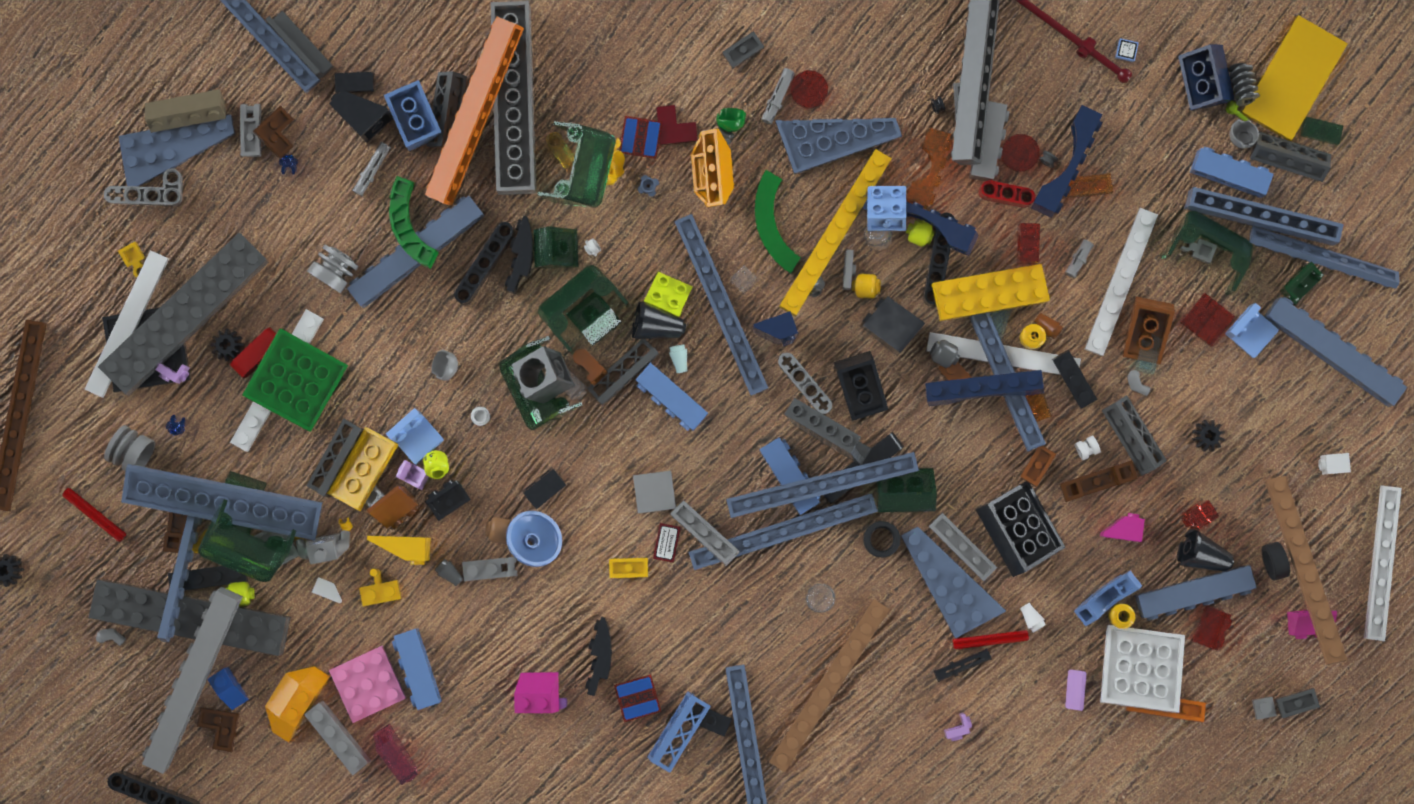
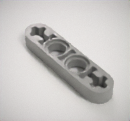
M791 353L781 354L778 359V365L816 411L822 414L829 413L832 409V402ZM783 357H790L792 359L790 364L793 367L795 364L798 366L793 369L791 374L788 373V370L791 368L787 364L785 366L782 365ZM796 371L804 373V379L800 382L796 381L793 377ZM810 385L817 389L814 396L806 394V388ZM820 393L823 397H820L819 399L823 403L825 401L828 402L827 410H820L818 408L820 406V403L818 401L813 403L812 401L813 399L817 398Z

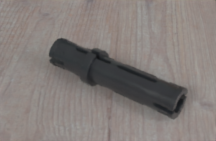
M985 649L957 662H949V665L933 672L937 681L940 682L951 676H959L958 673L992 660L988 649ZM979 658L978 660H976V661H974V662H971V663L965 665V663L970 662V661H972V660H974V659ZM961 666L960 668H957V669H955V670H952V671L946 673V671H948V670H951V669H953V668H955V667Z

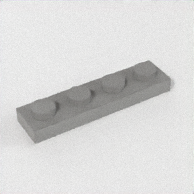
M684 500L670 513L681 526L725 566L739 554V550Z
M943 513L928 526L982 581H985L997 568Z

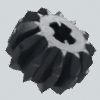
M225 329L223 333L219 330V337H212L216 340V343L210 344L211 347H216L212 353L218 354L217 358L219 360L223 359V357L226 362H229L230 357L234 360L237 357L235 353L240 354L242 352L238 349L239 347H244V344L238 342L243 338L237 336L236 331L230 332V329ZM231 343V346L224 347V344Z
M1203 420L1202 425L1197 423L1196 428L1198 430H1192V433L1197 435V437L1192 438V441L1198 440L1195 447L1199 448L1202 446L1203 452H1206L1208 449L1210 452H1213L1215 447L1221 448L1219 442L1225 441L1223 437H1220V435L1225 434L1224 430L1219 431L1221 424L1215 425V420H1210L1209 423L1207 420ZM1211 433L1212 437L1205 438V434Z
M4 554L3 558L0 556V585L3 584L5 587H9L10 584H17L16 579H22V575L19 574V572L24 571V568H19L22 561H16L15 555L10 557L9 554ZM5 567H7V570L9 571L8 574H6L7 571L4 570Z

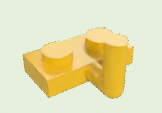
M379 569L370 570V575L374 577L375 585L359 587L362 606L402 599L398 580L382 583Z

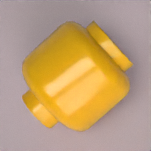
M859 274L856 280L852 281V291H855L858 298L873 299L877 294H880L881 281L875 274Z
M1037 324L1027 325L1020 333L1021 344L1029 350L1041 347L1046 340L1045 330Z
M1118 603L1110 608L1108 619L1113 626L1126 629L1134 623L1135 612L1131 606Z

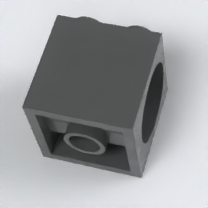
M542 346L512 364L513 375L521 386L520 392L522 396L526 399L545 404L575 386L561 352ZM545 367V379L538 385V375Z

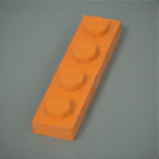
M1180 699L1179 713L1126 706V711L1201 723L1205 719L1206 703Z

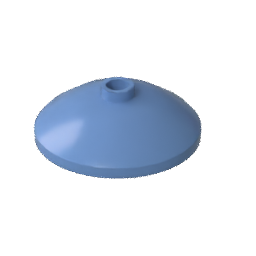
M525 511L514 517L508 525L506 542L511 554L519 562L531 567H542L551 563L559 555L562 548V535L556 522L548 515L539 511Z

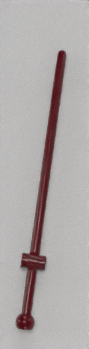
M1015 0L1077 45L1078 50L1076 53L1079 57L1085 59L1087 56H1092L1118 75L1117 78L1121 83H1127L1131 78L1132 72L1129 69H1121L1095 50L1097 43L1093 38L1087 37L1086 40H1082L1030 1Z

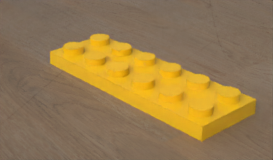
M1042 264L932 283L940 321L1050 301Z

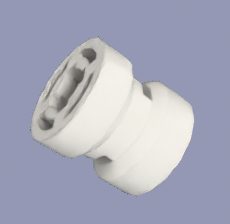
M1093 435L1088 437L1086 441L1075 443L1077 453L1082 460L1088 459L1089 455L1101 453L1099 444Z

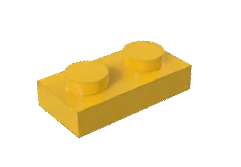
M648 558L609 559V578L648 577Z

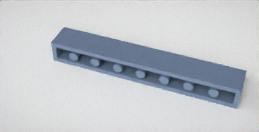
M1196 187L1188 191L1184 208L1331 246L1340 243L1344 226L1341 223Z
M470 196L461 197L457 200L456 206L452 209H445L440 214L441 217L436 221L435 219L431 220L425 225L426 228L423 231L415 232L425 244L436 249L438 252L485 217ZM400 244L395 248L396 251L393 254L385 255L380 259L381 263L375 267H369L364 272V276L360 279L357 277L349 283L348 291L362 308L367 307L421 265L412 259Z
M1280 297L1274 301L1264 315L1268 321L1387 407L1395 406L1407 389L1403 384V380L1397 376L1392 377L1387 373L1388 370L1385 367L1371 362V357L1357 352L1353 344L1345 343L1336 332L1325 329V325L1322 322L1311 319L1308 312L1301 308L1297 309L1293 306L1294 303L1290 299Z

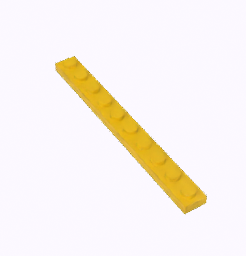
M877 149L874 150L779 306L786 312L791 311V314L796 317L865 204L868 186H876L892 158Z

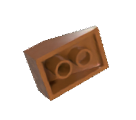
M1135 297L1123 357L1161 365L1175 314L1174 304Z
M396 486L368 508L367 511L387 529H396L403 523V518L406 516L411 517L418 511L417 507L420 504L407 487Z

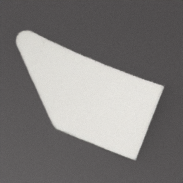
M318 577L312 593L341 603L342 599L335 584Z

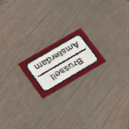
M660 523L653 559L674 563L681 527Z

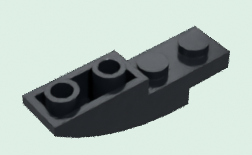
M524 215L522 220H518L516 226L518 233L516 238H512L510 244L511 252L518 255V257H514L511 269H513L512 275H508L505 282L507 291L515 295L521 277L529 279L533 263L534 243L532 228L528 217Z
M603 616L600 620H596L594 631H597L595 639L591 638L588 648L591 650V655L598 656L597 660L593 659L590 670L593 671L592 678L588 677L585 689H588L587 694L592 696L596 695L600 678L608 679L611 669V633L607 619Z

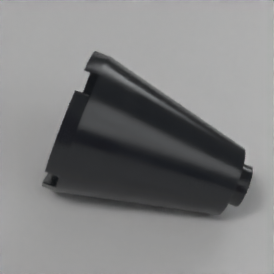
M638 302L634 314L636 316L635 323L633 322L632 338H680L681 334L684 335L686 323H683L682 318L646 302Z
M1196 529L1189 530L1184 535V537H1187L1185 542H1180L1177 561L1181 562L1180 565L1184 567L1226 572L1234 565L1233 555Z

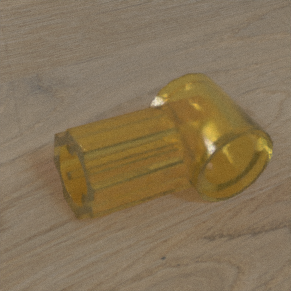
M551 132L547 135L546 145L548 149L554 154L565 170L578 161V158L559 133ZM551 138H558L560 140L559 145L551 146L549 143Z

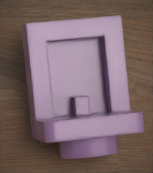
M159 363L155 370L160 372L159 377L169 382L172 380L180 384L181 381L184 382L188 377V370L190 368L182 364L176 373L166 365Z
M406 460L400 465L396 474L397 478L420 490H423L429 478L425 474L424 469Z
M964 713L959 714L962 725L944 730L947 739L951 738V741L960 740L963 738L962 735L970 733L969 728H972L971 720Z

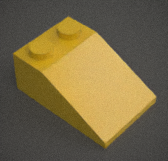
M367 536L368 541L405 561H410L411 565H425V561H430L431 538Z

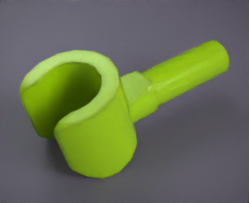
M1235 101L1228 102L1226 107L1228 114L1236 115L1243 121L1250 120L1237 110L1238 106Z

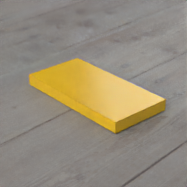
M365 427L327 494L361 512L399 444Z

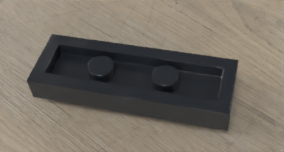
M1069 349L1052 359L1080 409L1098 400Z

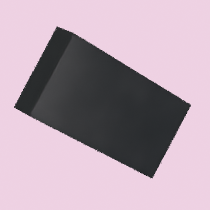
M335 73V92L340 93L342 90L349 93L374 92V73Z

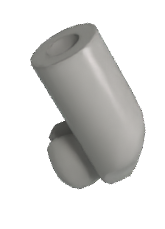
M110 628L100 630L97 633L96 641L104 643L105 641L113 640L121 646L126 641V638L115 629Z

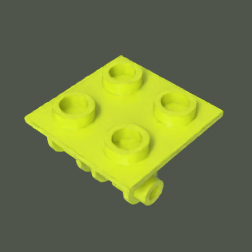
M658 272L644 302L680 317L693 286Z

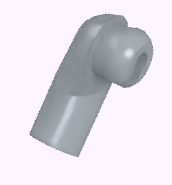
M1131 370L1127 376L1130 389L1147 396L1150 387L1141 384L1140 373L1137 370Z

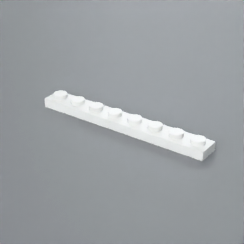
M1142 208L1138 209L1084 350L1100 356L1104 355L1158 214Z
M306 309L292 335L310 344L324 319ZM253 402L230 443L248 452L271 411Z

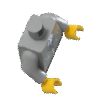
M347 517L345 523L342 518L339 519L338 523L342 529L340 533L319 536L315 540L293 536L296 540L299 557L309 560L310 564L338 559L349 548V531L353 527L349 517Z

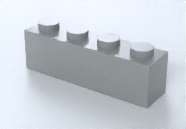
M988 101L981 164L971 165L969 178L982 181L993 180L994 177L997 178L999 166H996L997 159H1001L1003 148H1000L1001 140L1004 141L1006 129H1003L1004 122H1008L1010 111H1007V104Z
M324 700L304 714L352 775L372 761Z

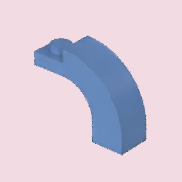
M1130 570L1102 586L1082 602L1074 612L1083 624L1087 626L1098 620L1114 604L1139 590L1142 585Z

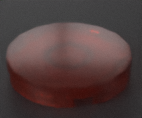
M806 70L794 77L790 93L797 105L812 109L820 106L825 101L828 95V84L822 74Z
M1016 134L1009 137L1002 147L1001 158L1004 164L1015 172L1030 170L1037 163L1040 156V148L1037 142L1026 134Z

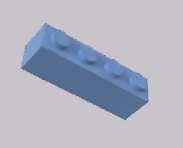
M1208 147L1200 148L1196 152L1189 173L1259 198L1266 196L1273 177V173H1270L1269 169L1260 166L1258 168L1253 167L1250 162L1234 160L1228 154L1220 155L1214 153L1215 150Z
M651 362L635 379L638 383L636 386L643 393L648 391L652 395L650 399L658 406L663 404L667 408L665 412L672 418L675 416L681 420L679 424L687 431L689 429L694 431L708 415L707 411Z
M778 437L759 449L779 483L784 485L808 479L809 477L805 471L801 473L798 466L800 463L796 456L791 457L788 450L790 447L786 440H781ZM817 496L793 502L792 504L799 515L819 504L818 499L821 497Z
M416 628L395 635V640L392 643L394 650L398 651L400 659H398L400 668L405 670L407 676L404 677L407 688L411 689L412 696H410L413 707H417V710L442 702L419 629Z

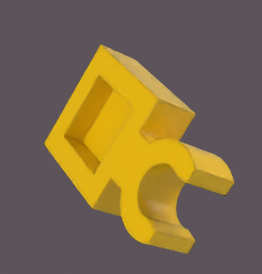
M135 241L118 250L127 267L133 266V274L135 277H138V269L143 267L144 264H142L141 260L145 259V256Z

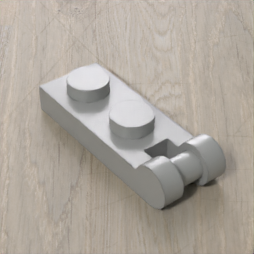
M254 104V106L240 105V150L242 157H261V140L253 133V130L261 124V104ZM248 113H253V118H248Z
M508 557L462 562L464 581L518 576L517 570H515L516 558ZM507 563L508 571L502 572V564Z

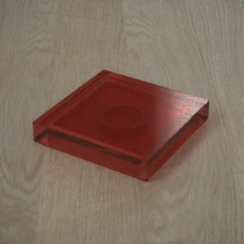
M1203 293L1180 323L1211 347L1235 316L1209 295Z

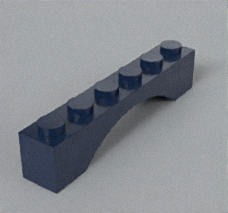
M1081 105L1070 127L1073 135L1071 161L1067 169L1059 177L1041 187L1031 209L1050 218L1053 217L1054 213L1059 214L1063 203L1060 201L1063 196L1067 197L1071 189L1068 185L1071 180L1075 181L1079 173L1076 168L1078 164H1083L1087 156L1084 152L1086 148H1091L1095 140L1092 135L1094 131L1098 133L1103 123L1100 121L1103 114Z
M866 200V202H865V204H864V206H863V209H864V211H865L866 213H867V200ZM906 202V217L916 218L929 223L942 233L952 250L967 256L970 255L979 236L977 231H975V227L969 224L964 226L958 224V220L949 216L944 218L936 210L930 209V211H927L919 203L913 202L911 204Z
M1042 370L925 383L929 407L948 405L981 397L1044 394Z

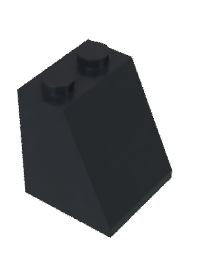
M344 90L340 93H335L329 103L366 143L393 119L391 112L385 106Z
M887 296L885 300L881 298L874 307L877 309L873 314L869 312L862 320L865 323L862 328L898 356L925 323Z

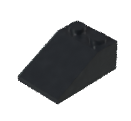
M871 351L834 362L852 421L889 410Z

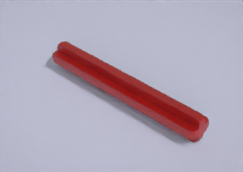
M67 488L63 492L62 496L114 539L118 542L124 540L126 533L75 491Z
M1027 630L956 638L953 639L952 644L954 649L1021 642L1029 640V633Z

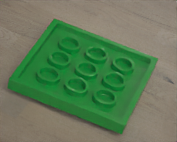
M279 328L242 396L311 432L348 365Z

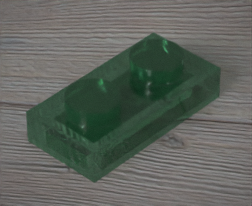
M1305 117L1300 136L1339 145L1344 126Z

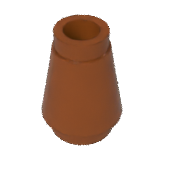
M1042 313L1034 321L1045 330L1048 338L1056 339L1063 330L1060 322Z

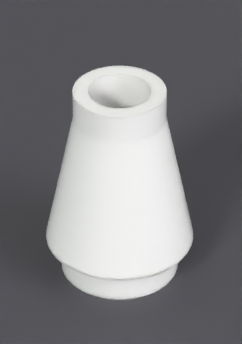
M1030 603L1020 608L1028 629H1031L1033 633L1046 625L1045 619Z

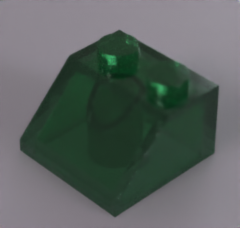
M550 226L533 229L534 262L536 268L579 267L577 229Z
M596 290L566 314L591 346L601 341L603 337L622 323Z

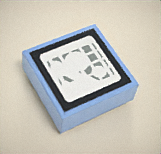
M1120 38L1115 58L1134 62L1139 43Z

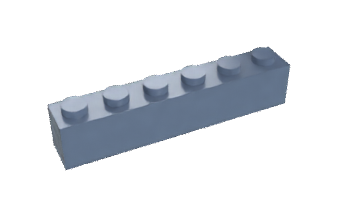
M1245 565L1227 570L1226 572L1222 571L1134 596L1140 617L1147 618V621L1159 618L1158 615L1162 613L1168 616L1176 614L1177 609L1184 608V611L1196 608L1195 605L1202 603L1203 606L1213 604L1214 599L1228 600L1233 598V594L1240 593V596L1252 593L1251 589L1257 587L1251 566Z

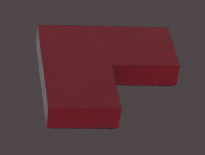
M675 105L656 107L657 120L660 123V145L698 141L696 122L677 124Z

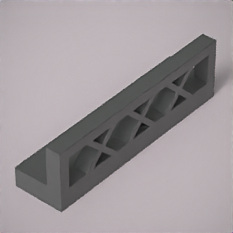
M283 11L273 19L270 16L265 19L319 79L323 78L334 68Z
M454 71L438 72L432 111L436 121H438V117L441 114V120L438 125L442 133L438 135L437 142H434V138L427 143V147L443 148L445 146L448 132L453 126L455 115L462 103L467 76ZM444 77H447L446 84L443 86ZM444 96V101L440 104L441 98Z
M1260 131L1258 141L1250 154V159L1321 182L1324 181L1331 168V154Z
M641 339L607 370L608 374L595 386L593 384L590 385L587 389L603 406L652 362L659 353L646 339ZM644 343L650 351L644 356H637V349ZM625 359H635V364L630 369H623V361ZM612 371H621L620 378L616 382H609V374ZM607 377V382H601ZM598 384H606V391L598 396L593 389Z
M1127 395L1102 410L1141 476L1155 470L1167 461ZM1121 403L1125 404L1127 411H1125ZM1153 453L1156 455L1157 459L1159 460L1158 462H1156L1155 458L1153 457Z
M343 419L306 486L315 490L318 494L328 497L329 494L327 492L364 429ZM345 425L353 428L347 438H344L342 433ZM342 442V449L339 454L335 455L333 446L336 443ZM333 459L334 463L331 469L325 472V461ZM324 476V481L320 488L313 485L316 477Z

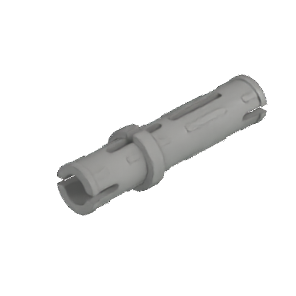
M787 68L783 69L773 95L766 103L767 107L761 118L763 122L772 125L777 111L782 107L781 103L795 75L794 71Z
M380 142L365 170L360 173L361 177L352 189L354 193L363 197L368 185L374 181V175L391 149L390 146Z

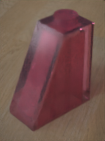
M389 723L373 734L375 747L382 760L400 784L403 785L406 782H411L418 775L417 766Z

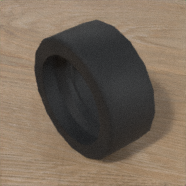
M878 521L867 527L864 532L863 542L870 554L875 557L884 558L891 556L897 551L901 538L899 531L893 524ZM878 528H886L893 536V543L887 550H877L871 544V534Z
M1274 542L1262 546V559L1269 577L1273 581L1289 577V560L1281 543Z

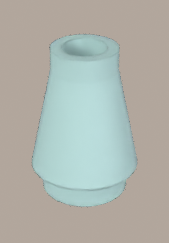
M685 345L669 347L670 352L668 353L675 366L676 373L687 372V349H685Z

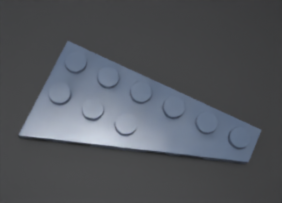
M226 115V119L151 133L150 130L118 136L127 186L139 187L147 184L153 178L161 174L163 175L166 170L174 169L188 161L191 157L199 155L211 146L234 136L235 129L232 116Z
M896 118L775 120L794 175L902 137Z
M919 527L900 535L954 638L1006 612L1000 604Z

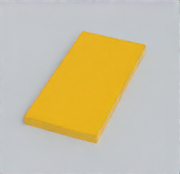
M1298 15L1257 84L1258 90L1256 92L1260 94V97L1251 104L1245 105L1241 113L1282 138L1292 141L1348 43Z

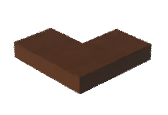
M281 105L253 130V133L279 159L294 147L281 133L294 120Z
M200 707L197 727L216 730L212 749L233 752L240 713Z

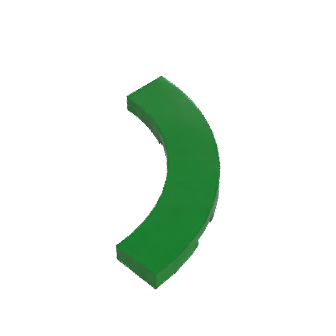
M765 170L755 199L756 227L759 237L770 256L781 268L791 274L801 257L786 245L775 223L774 200L782 179Z
M396 176L390 193L389 219L392 231L400 246L412 259L422 266L431 269L439 252L425 244L417 236L409 215L410 197L415 184L413 181Z

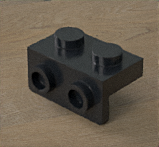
M458 480L448 481L443 485L444 489L439 492L437 490L427 495L428 499L424 501L438 521L471 500Z

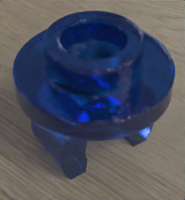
M292 155L283 156L279 160V165L282 166L281 173H286V167L292 169V175L296 173L298 159Z
M172 415L170 421L165 425L166 429L172 435L183 434L185 431L184 426L186 425L185 417H182L180 422H175L176 416Z

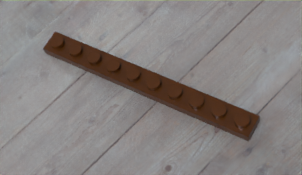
M25 320L0 449V510L11 512L47 325L44 322Z

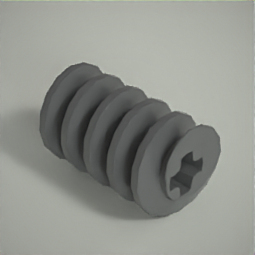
M1237 63L1228 68L1230 78L1232 79L1231 84L1234 86L1233 92L1235 93L1234 97L1237 100V106L1249 105L1260 97V94L1256 92L1258 86L1254 85L1257 81L1256 79H1251L1255 76L1254 72H1250L1253 70V66L1245 63Z

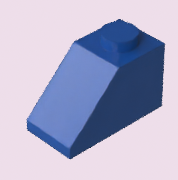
M229 667L223 668L207 679L217 696L231 710L249 700Z

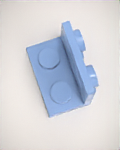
M868 186L867 231H906V186Z
M1256 303L1249 305L1225 332L1232 341L1252 358H1255L1279 331L1258 312L1261 307Z
M415 408L386 433L392 441L399 444L398 446L415 465L422 461L427 453L433 451L444 441L443 437L423 414Z

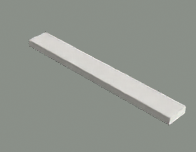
M150 250L85 390L104 398L111 380L98 366L135 332L169 258Z
M929 333L926 352L931 351L936 341L946 340L958 347L960 358L988 362L978 340ZM1003 345L1012 367L1034 371L1042 370L1045 373L1061 375L1052 360L1058 356L1057 354ZM1074 358L1077 365L1080 367L1081 359Z
M1380 486L1364 639L1385 641L1402 489L1398 487Z

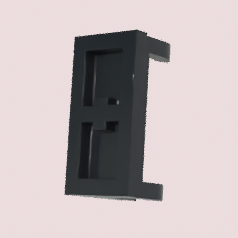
M551 467L522 490V492L535 509H538L564 488L566 484L554 468Z

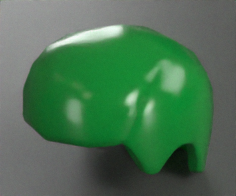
M723 108L720 115L719 113L717 114L716 123L724 131L736 132L743 128L746 113L738 108Z

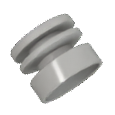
M324 244L322 249L329 253L326 257L319 252L318 256L324 262L321 264L313 261L307 272L337 292L342 293L348 284L342 278V275L345 274L352 277L354 274L346 269L350 266L357 270L359 266L345 253Z
M123 425L117 430L107 445L104 459L109 463L112 462L114 466L122 464L121 468L125 472L128 464L145 467L154 451L155 441L145 435H140L137 438L138 433L136 430H131L127 425Z

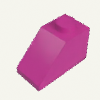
M1128 513V516H1122L1100 533V537L1142 542L1145 519L1139 518V514Z

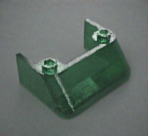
M554 121L553 125L567 131L569 141L577 143L569 180L563 179L558 181L553 193L538 192L537 195L553 203L596 208L603 200L616 143L615 137L606 131L585 125Z
M1197 211L1188 212L1183 217L1161 258L1165 260L1171 256L1179 240L1190 244L1195 242L1200 236L1232 254L1230 265L1236 273L1225 294L1229 295L1235 292L1250 266L1254 249L1253 244L1249 243V240Z
M594 265L585 267L538 308L540 318L570 354L574 353V351L560 335L568 327V321L562 312L592 288L597 295L607 296L613 291L626 308L630 306L629 302L614 284Z
M550 336L525 344L502 360L499 365L506 385L526 426L530 430H535L582 406L581 402L570 406L564 397L553 398L542 404L524 398L520 392L521 386L513 375L512 364L539 349L541 345L551 339ZM542 370L538 375V385L545 379Z
M224 499L208 526L200 543L198 553L210 561L257 581H270L289 555L297 530L293 529L286 539L275 535L263 541L231 527L233 520L229 514L224 512L228 500Z

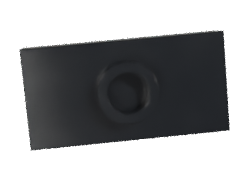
M696 703L692 712L693 715L700 714L704 706ZM709 709L699 726L725 737L732 718Z

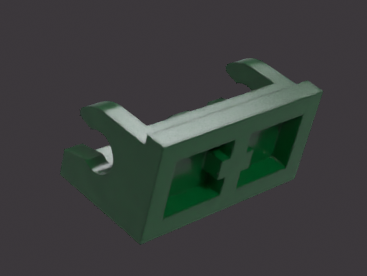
M1311 261L1305 264L1279 291L1286 298L1290 299L1294 303L1293 305H1296L1324 275Z

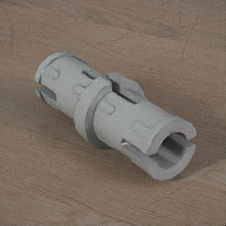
M1083 239L1065 271L1068 276L1072 278L1077 277L1082 265L1087 262L1086 258L1094 247L1093 243Z

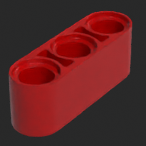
M992 180L985 181L979 188V196L984 200L1021 208L1029 207L1036 198L1035 192L1030 188ZM984 187H991L993 190V194H986L984 192ZM1003 190L1010 191L1011 198H1005L1002 194ZM1028 194L1030 202H1024L1021 199V195Z
M271 327L265 329L230 363V366L242 379L247 378L257 369L273 341L276 333Z

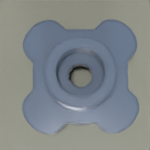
M647 175L642 176L638 192L641 194L646 193L650 197L655 196L656 186L659 185L658 179H652Z

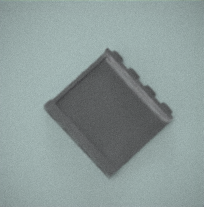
M796 398L793 399L784 414L798 429L859 465L863 464L871 451L870 447L859 442L861 436Z

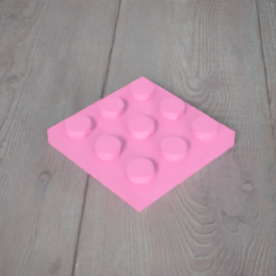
M383 645L329 670L352 723L406 699Z

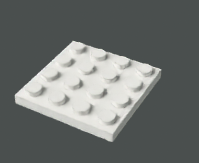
M1107 625L1100 703L1179 713L1185 635L1136 628L1120 629L1113 625Z

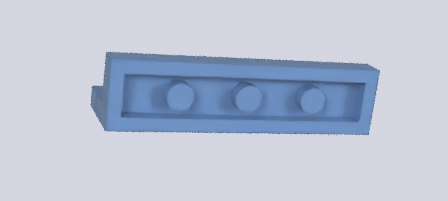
M687 691L647 758L670 773L711 706ZM696 702L704 706L700 714L693 715L692 708ZM691 720L692 728L689 731L683 732V722ZM681 736V746L673 749L672 740ZM671 753L672 760L668 766L660 762L663 755Z

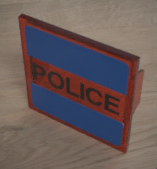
M625 116L619 151L627 155L657 159L662 121Z
M651 674L614 685L624 723L662 712Z

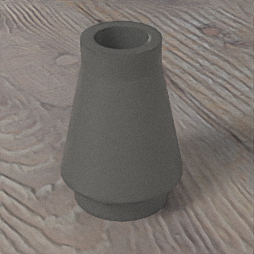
M443 559L435 568L438 576L455 586L463 580V577L450 560Z

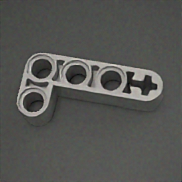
M171 168L163 174V187L109 186L104 191V198L109 203L118 205L177 206L182 202L183 177L179 171ZM171 173L178 175V179L174 183H170L168 180V176ZM114 190L118 194H123L124 198L115 197L113 200L109 195ZM131 191L138 192V198L135 201L129 199ZM152 191L158 193V198L155 201H150L148 198L149 193ZM171 192H176L178 196L174 202L168 200V195Z

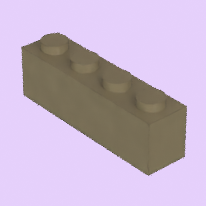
M220 89L145 103V121L151 133L226 119L225 100Z

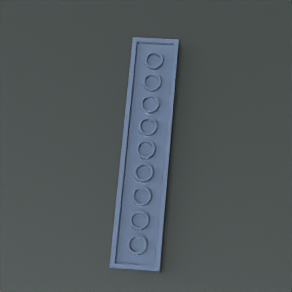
M128 464L126 467L121 499L122 503L310 540L316 539L322 502Z

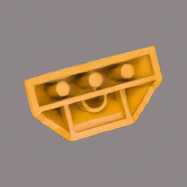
M716 128L700 132L699 139L691 153L694 193L709 208L725 205L734 188L731 149L720 130Z
M315 666L285 673L265 705L272 732L289 743L306 717L304 714L311 709L331 676Z

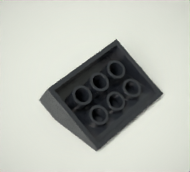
M1026 481L975 509L1012 577L1027 572L1065 548L1031 484Z

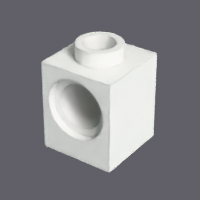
M1349 453L1321 455L1318 466L1319 470L1322 471V475L1351 472Z

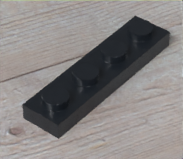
M246 563L189 570L188 579L183 584L184 591L228 585L233 582H248ZM168 573L169 588L173 573Z

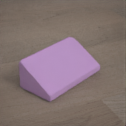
M1068 671L1065 707L1068 709L1079 711L1084 709L1085 671Z

